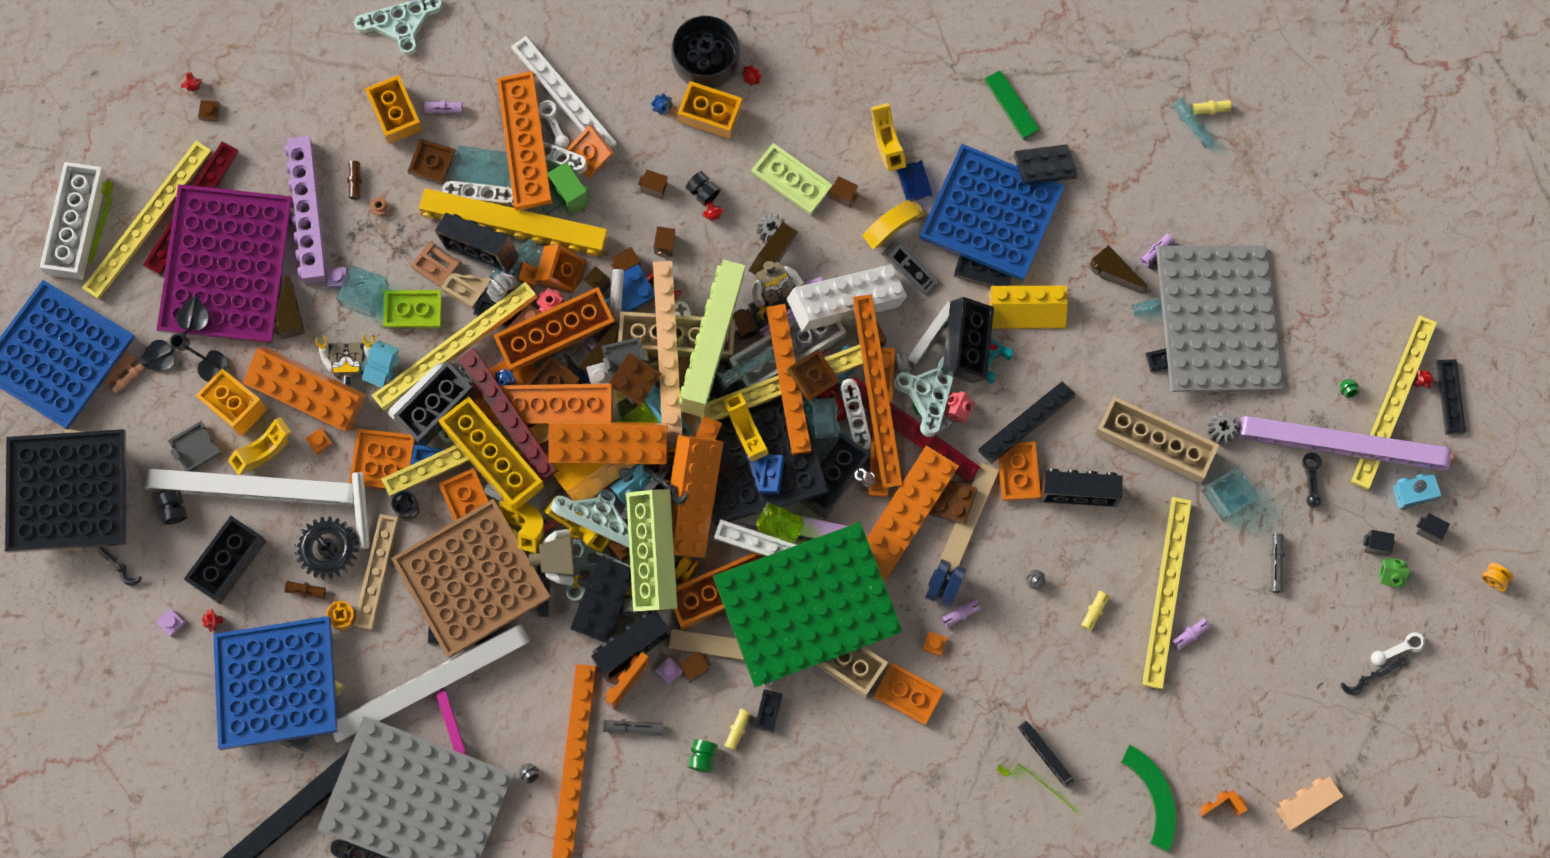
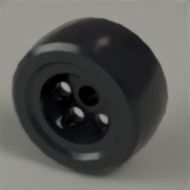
M701 15L685 21L676 31L671 44V59L678 76L687 84L691 81L710 88H717L727 83L737 71L740 61V43L735 31L726 21L714 16ZM715 45H718L721 49H716ZM695 54L696 58L691 59L690 55ZM719 57L720 61L715 62L713 58ZM701 62H707V66L705 67L701 66L700 64Z

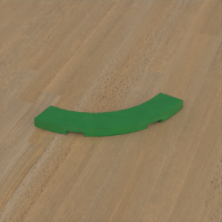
M1129 744L1120 763L1132 770L1146 785L1155 810L1154 831L1149 844L1168 853L1173 842L1176 825V811L1171 790L1155 763L1139 749Z

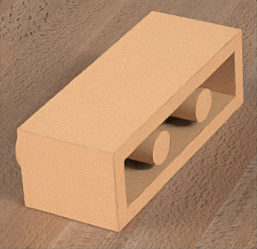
M1322 776L1312 782L1314 786L1308 790L1306 787H1303L1296 792L1297 797L1292 800L1288 797L1279 803L1281 807L1276 809L1289 830L1294 829L1343 797L1330 776L1325 779Z

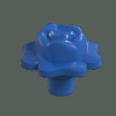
M664 93L660 96L656 95L651 102L652 110L658 112L659 115L669 113L670 108L673 107L672 98Z
M503 369L495 373V379L501 386L514 385L516 383L512 371L508 372L507 369Z

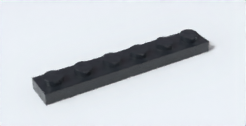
M1061 381L983 444L978 452L992 465L1075 397V393Z

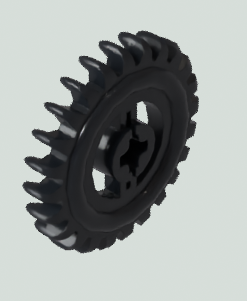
M331 516L327 521H325L324 517H321L319 523L314 519L313 526L307 523L308 530L301 529L303 536H297V539L301 542L295 544L296 548H300L295 551V555H301L297 559L298 563L303 562L301 569L307 568L306 573L308 575L313 572L314 578L321 574L322 580H325L326 574H328L331 580L333 579V573L341 577L340 570L347 573L346 565L353 567L350 559L357 560L353 553L359 552V549L354 547L359 542L352 540L357 537V534L350 533L353 528H345L347 522L340 524L339 518L333 522ZM331 534L339 539L341 549L338 555L335 543L329 538H323L322 535ZM319 538L323 541V543L326 546H328L331 549L330 551L333 553L334 557L330 554L329 551L327 552L325 550V547L320 542ZM315 540L318 542L317 550L321 556L332 560L321 561L314 556L313 544Z

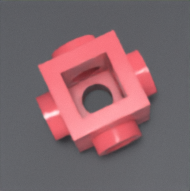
M549 288L545 292L542 291L536 299L538 311L542 313L564 303L562 294L557 290L552 291Z
M951 392L947 399L944 415L954 422L966 423L975 402L965 392Z

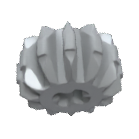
M769 213L768 218L762 216V222H757L758 228L756 233L760 234L759 240L765 239V244L783 221L785 222L784 218L779 220L778 214L774 218Z
M502 271L499 275L496 274L494 279H491V283L487 286V293L497 303L518 288L519 283L512 274Z
M1219 412L1218 416L1212 415V420L1207 422L1209 428L1206 429V432L1212 433L1209 438L1213 439L1215 437L1217 444L1221 440L1224 445L1228 441L1233 442L1235 440L1234 436L1239 434L1236 429L1240 426L1234 423L1236 417L1229 418L1230 413L1224 416L1222 412Z

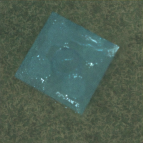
M351 265L336 299L339 305L344 308L375 318L384 299V290H388L389 283L386 277Z
M835 398L814 399L809 402H803L813 441L839 437L840 426L836 416L838 406L835 403Z
M1238 466L1212 481L1202 490V493L1223 523L1255 504L1260 498Z

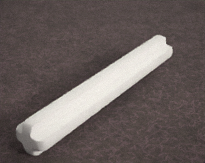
M613 269L610 313L615 323L619 324L624 270ZM619 330L617 334L616 343L618 342Z
M362 472L352 473L357 541L359 542L358 548L367 549L370 547L364 474Z

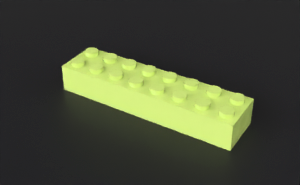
M723 259L722 265L717 266L715 281L711 286L710 298L706 303L705 315L701 320L700 332L696 337L695 349L692 351L689 369L687 368L684 379L685 383L681 388L679 404L682 405L681 412L704 417L743 283L745 265Z

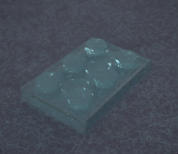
M458 145L451 181L508 187L510 173L507 152Z

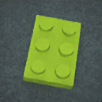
M384 290V329L441 328V290Z

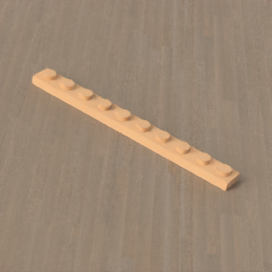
M672 261L653 262L658 363L659 372L662 373L659 377L662 423H668V449H676L678 435H682L681 406L679 404L680 388Z

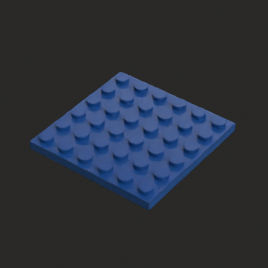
M961 144L919 239L1024 281L1065 185L1054 181L1023 186L1016 165Z
M42 280L0 336V389L64 429L69 430L133 342L135 336L50 283Z
M329 616L213 634L217 738L220 751L338 732L332 628Z

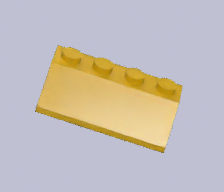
M991 286L989 305L994 307L992 329L1066 328L1067 286Z

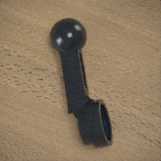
M1309 452L1304 455L1301 462L1302 467L1305 469L1309 495L1306 498V503L1311 508H1317L1321 505L1322 498L1318 494L1316 471L1321 467L1322 459L1317 453ZM1311 459L1315 461L1316 466H1308L1306 460Z

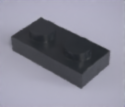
M763 689L755 729L774 733L783 693Z

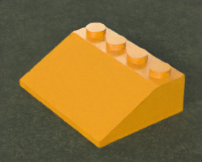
M553 463L558 470L553 477L570 500L579 501L592 498L636 464Z

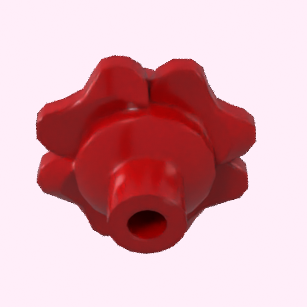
M752 64L744 66V71L741 72L744 81L751 86L759 84L762 78L759 68H754Z
M188 72L185 74L186 80L184 83H181V88H186L187 92L198 90L200 84L203 83L202 79H197L193 77L192 72Z
M713 201L707 202V209L702 214V217L709 219V221L720 219L724 208L715 206Z
M1418 369L1417 379L1413 381V384L1416 388L1422 385L1431 389V383L1434 381L1431 373L1428 370L1422 371Z
M213 609L207 610V613L202 617L203 627L208 628L209 632L215 631L217 624L223 623V616H217Z

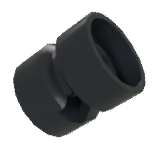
M699 171L687 182L685 188L693 196L697 195L696 199L703 206H707L706 203L714 201L721 189L714 182H709L710 178L703 171Z
M728 365L719 366L713 383V393L716 399L739 391L736 381L731 379L733 374Z
M167 491L156 497L158 508L162 510L160 516L164 525L180 523L188 518L186 508L182 506L184 501L181 491Z
M402 490L393 496L391 501L392 509L399 519L410 521L418 516L420 506L413 493Z

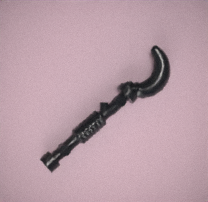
M646 464L643 466V471L653 476V479L661 486L663 485L667 490L670 489L671 499L676 505H682L686 502L688 493L679 497L676 494L677 487L675 485H669V480H666L659 473H655L650 465Z
M96 547L99 553L107 561H111L117 568L124 584L135 586L141 581V576L137 578L128 577L126 565L117 562L118 558L113 557L114 555L105 547Z
M1401 657L1397 662L1389 666L1386 665L1375 672L1371 671L1370 676H1361L1355 687H1348L1342 682L1341 688L1348 695H1357L1362 691L1364 685L1368 684V681L1381 677L1400 665H1405L1406 660Z

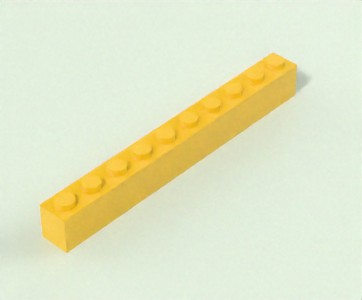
M427 188L424 189L419 206L421 215L426 219L433 220L436 218L441 220L445 213L457 214L464 220H473L482 227L488 226L495 232H504L518 240L528 239L536 244H559L572 252H586L587 255L593 257L603 255L608 237L607 229L524 210L516 211L515 208Z

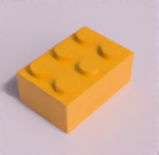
M399 75L364 88L388 145L423 131Z
M690 81L677 113L678 122L730 139L742 109V98Z

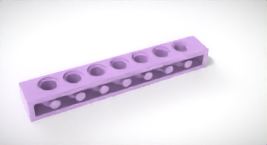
M310 136L288 138L285 152L290 163H287L288 174H291V180L288 181L289 189L293 191L291 207L295 209L292 221L293 225L297 228V232H294V239L299 250H296L297 261H300L298 276L305 285L327 282L313 142ZM304 156L302 160H296L297 157ZM306 173L304 177L298 178L299 174ZM303 190L308 191L305 195H299ZM304 208H310L306 213L301 212ZM306 225H311L309 230H303ZM307 243H313V245L310 248H305V245ZM315 260L313 265H307L308 261Z

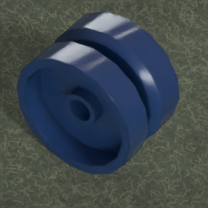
M941 559L937 570H934L930 579L925 599L935 602L940 592H943L944 594L940 601L941 605L950 609L967 569L956 566L950 576L948 572L951 568V562Z

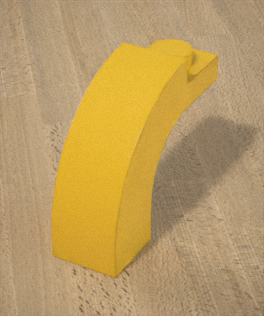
M886 103L871 107L873 130L886 169L889 172L905 168L904 151L895 133L890 104Z
M907 200L881 216L862 236L873 250L880 248L902 228L922 220L926 214L916 201L910 202Z
M739 392L724 399L725 408L750 461L753 462L768 455V450L753 422L741 393Z
M281 417L277 418L259 439L247 446L236 449L228 461L238 475L252 471L277 455L289 443L287 438L291 431Z
M553 499L544 512L568 529L576 526L578 529L572 532L580 535L579 537L586 545L601 554L611 539L554 513L551 509ZM575 512L577 515L583 516L579 512Z
M500 501L497 506L507 523L521 527V530L518 532V548L536 554L539 550V545L543 544L544 541L541 513L528 503H525L513 512L505 501Z

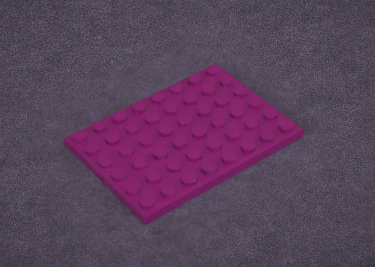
M178 184L157 323L158 332L181 334L182 331H186L187 329L178 326L177 314L187 300L196 296L206 307L209 320L202 330L195 331L191 329V332L187 335L273 343L275 315L278 307L292 196Z

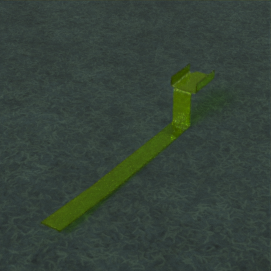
M104 181L101 193L105 196L106 201L90 248L87 261L93 263L113 199L109 196L114 186L112 181Z
M1020 763L1017 764L1027 773H1029L1032 777H1034L1037 781H1039L1043 786H1045L1048 790H1050L1053 794H1055L1071 810H1073L1074 812L1076 811L1061 796H1059L1055 791H1053L1049 786H1047L1044 782H1042L1024 766H1022ZM1000 764L997 765L998 768L996 770L1005 777L1012 773Z

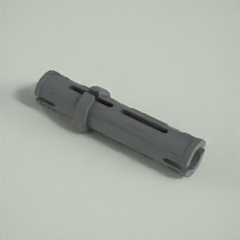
M1274 533L1271 534L1270 592L1282 593L1283 557L1285 556V551H1283L1284 534Z
M604 719L603 732L621 733V735L631 733L662 736L663 723Z

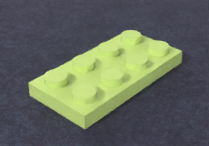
M774 143L751 170V174L809 215L814 212L833 187L827 180Z

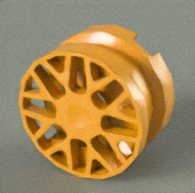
M684 556L675 569L676 580L680 579L682 583L690 581L697 571L700 562L696 559L692 560L690 556Z
M1490 563L1487 567L1488 571H1485L1482 575L1483 581L1490 587H1497L1498 591L1507 590L1509 587L1508 583L1512 582L1514 575L1505 567L1496 563Z
M336 601L328 607L326 616L331 618V626L334 629L344 631L353 626L355 611L349 603Z

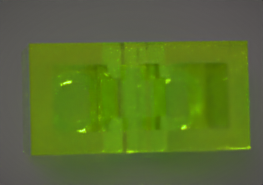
M768 502L757 519L758 530L762 534L771 535L794 544L804 527L801 516Z

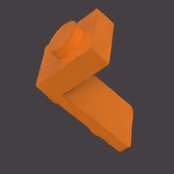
M1224 790L1216 796L1218 798L1216 802L1212 804L1209 801L1201 806L1202 811L1198 815L1202 817L1225 800L1237 816L1248 809L1242 796H1238L1234 790L1229 793L1227 790Z

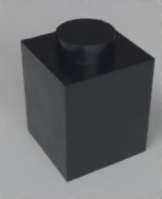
M1428 513L1425 517L1421 516L1416 525L1418 527L1416 534L1438 544L1443 540L1450 523Z
M1377 530L1369 531L1363 538L1365 553L1388 557L1393 553L1395 534Z

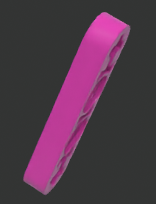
M439 689L435 693L453 749L467 755L461 735H459L460 732L446 689Z

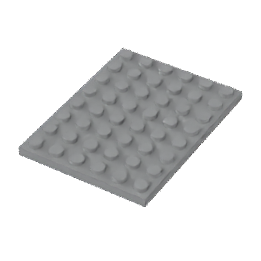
M1158 246L1156 248L1170 391H1281L1283 384L1267 246Z
M363 716L317 830L389 858H481L514 773Z

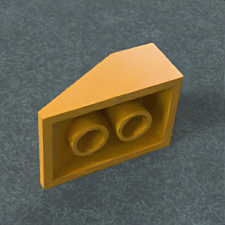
M221 369L195 395L196 398L241 437L268 410L256 395L224 369Z

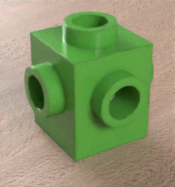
M1383 558L1379 571L1380 584L1393 588H1404L1406 581H1409L1411 576V570L1408 569L1407 562L1401 559Z

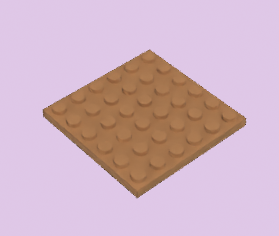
M494 499L391 558L448 659L551 599L534 567L530 566L529 559L524 550L518 548V540Z

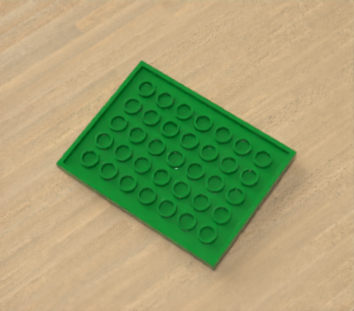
M861 521L713 576L754 688L903 633Z

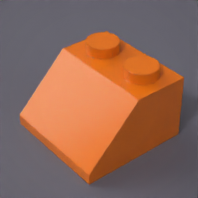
M559 244L544 246L534 281L547 288L572 294L580 283L586 259Z

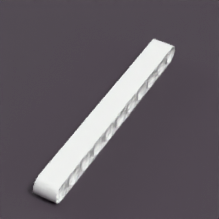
M147 469L144 486L145 490L164 493L179 490L182 494L354 506L353 484Z
M517 624L337 718L338 732L331 733L336 743L357 733L363 716L380 721L525 645L530 640L522 624Z

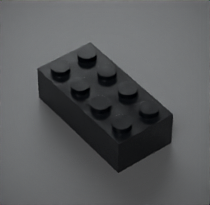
M445 213L434 230L446 250L507 274L519 257L509 235L504 232H495L488 226L482 227L473 220H464L457 214Z
M966 297L950 301L942 374L970 383L987 379L994 315L993 306Z
M447 361L393 416L417 442L427 446L442 430L438 420L467 397L473 399L480 391L456 365Z
M839 432L819 459L828 495L801 503L826 520L856 479V470L863 469L868 463L871 453Z
M1050 468L1048 471H1044L1040 479L1041 498L1039 502L1117 507L1122 499L1123 476L1117 475L1115 472H1107L1106 474H1098L1097 471L1079 473L1078 470L1059 472V469Z
M230 515L183 580L221 605L267 541L263 536Z
M598 556L570 630L607 643L631 583V567L603 556Z
M657 610L654 612L648 611L637 624L635 622L631 623L625 628L626 631L624 633L611 637L609 639L610 643L604 647L600 645L593 650V655H591L592 661L606 681L627 668L636 654L639 656L642 652L644 654L648 653L671 636L670 628Z

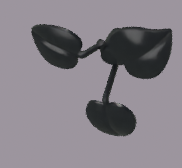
M196 296L187 300L177 314L178 326L187 330L182 331L181 334H174L170 339V344L164 340L151 342L138 361L148 369L166 371L175 363V358L172 355L175 349L180 351L188 350L203 359L197 367L198 374L203 380L209 382L221 369L229 373V363L221 352L211 350L205 357L189 347L190 341L186 335L191 332V329L195 331L202 330L209 320L206 307Z

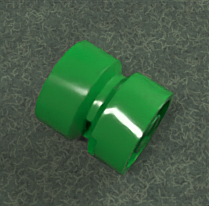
M693 739L691 751L694 755L689 757L687 767L700 772L712 773L715 763L712 757L717 754L718 744Z

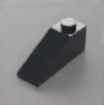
M893 241L881 254L924 295L938 282L899 242Z

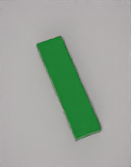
M1001 70L984 79L1022 140L1039 131L1038 126Z

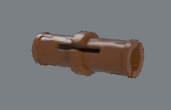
M349 161V177H347V183L349 184L348 198L358 200L361 198L360 184L362 183L360 162Z
M287 580L284 592L301 595L302 598L313 597L324 600L326 587L309 585L307 582L302 584Z

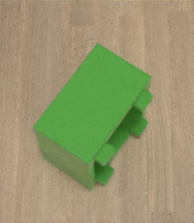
M565 162L547 173L550 188L571 216L589 205L588 199H590V196L587 194L588 187H584L572 171L574 169L572 164L568 165Z

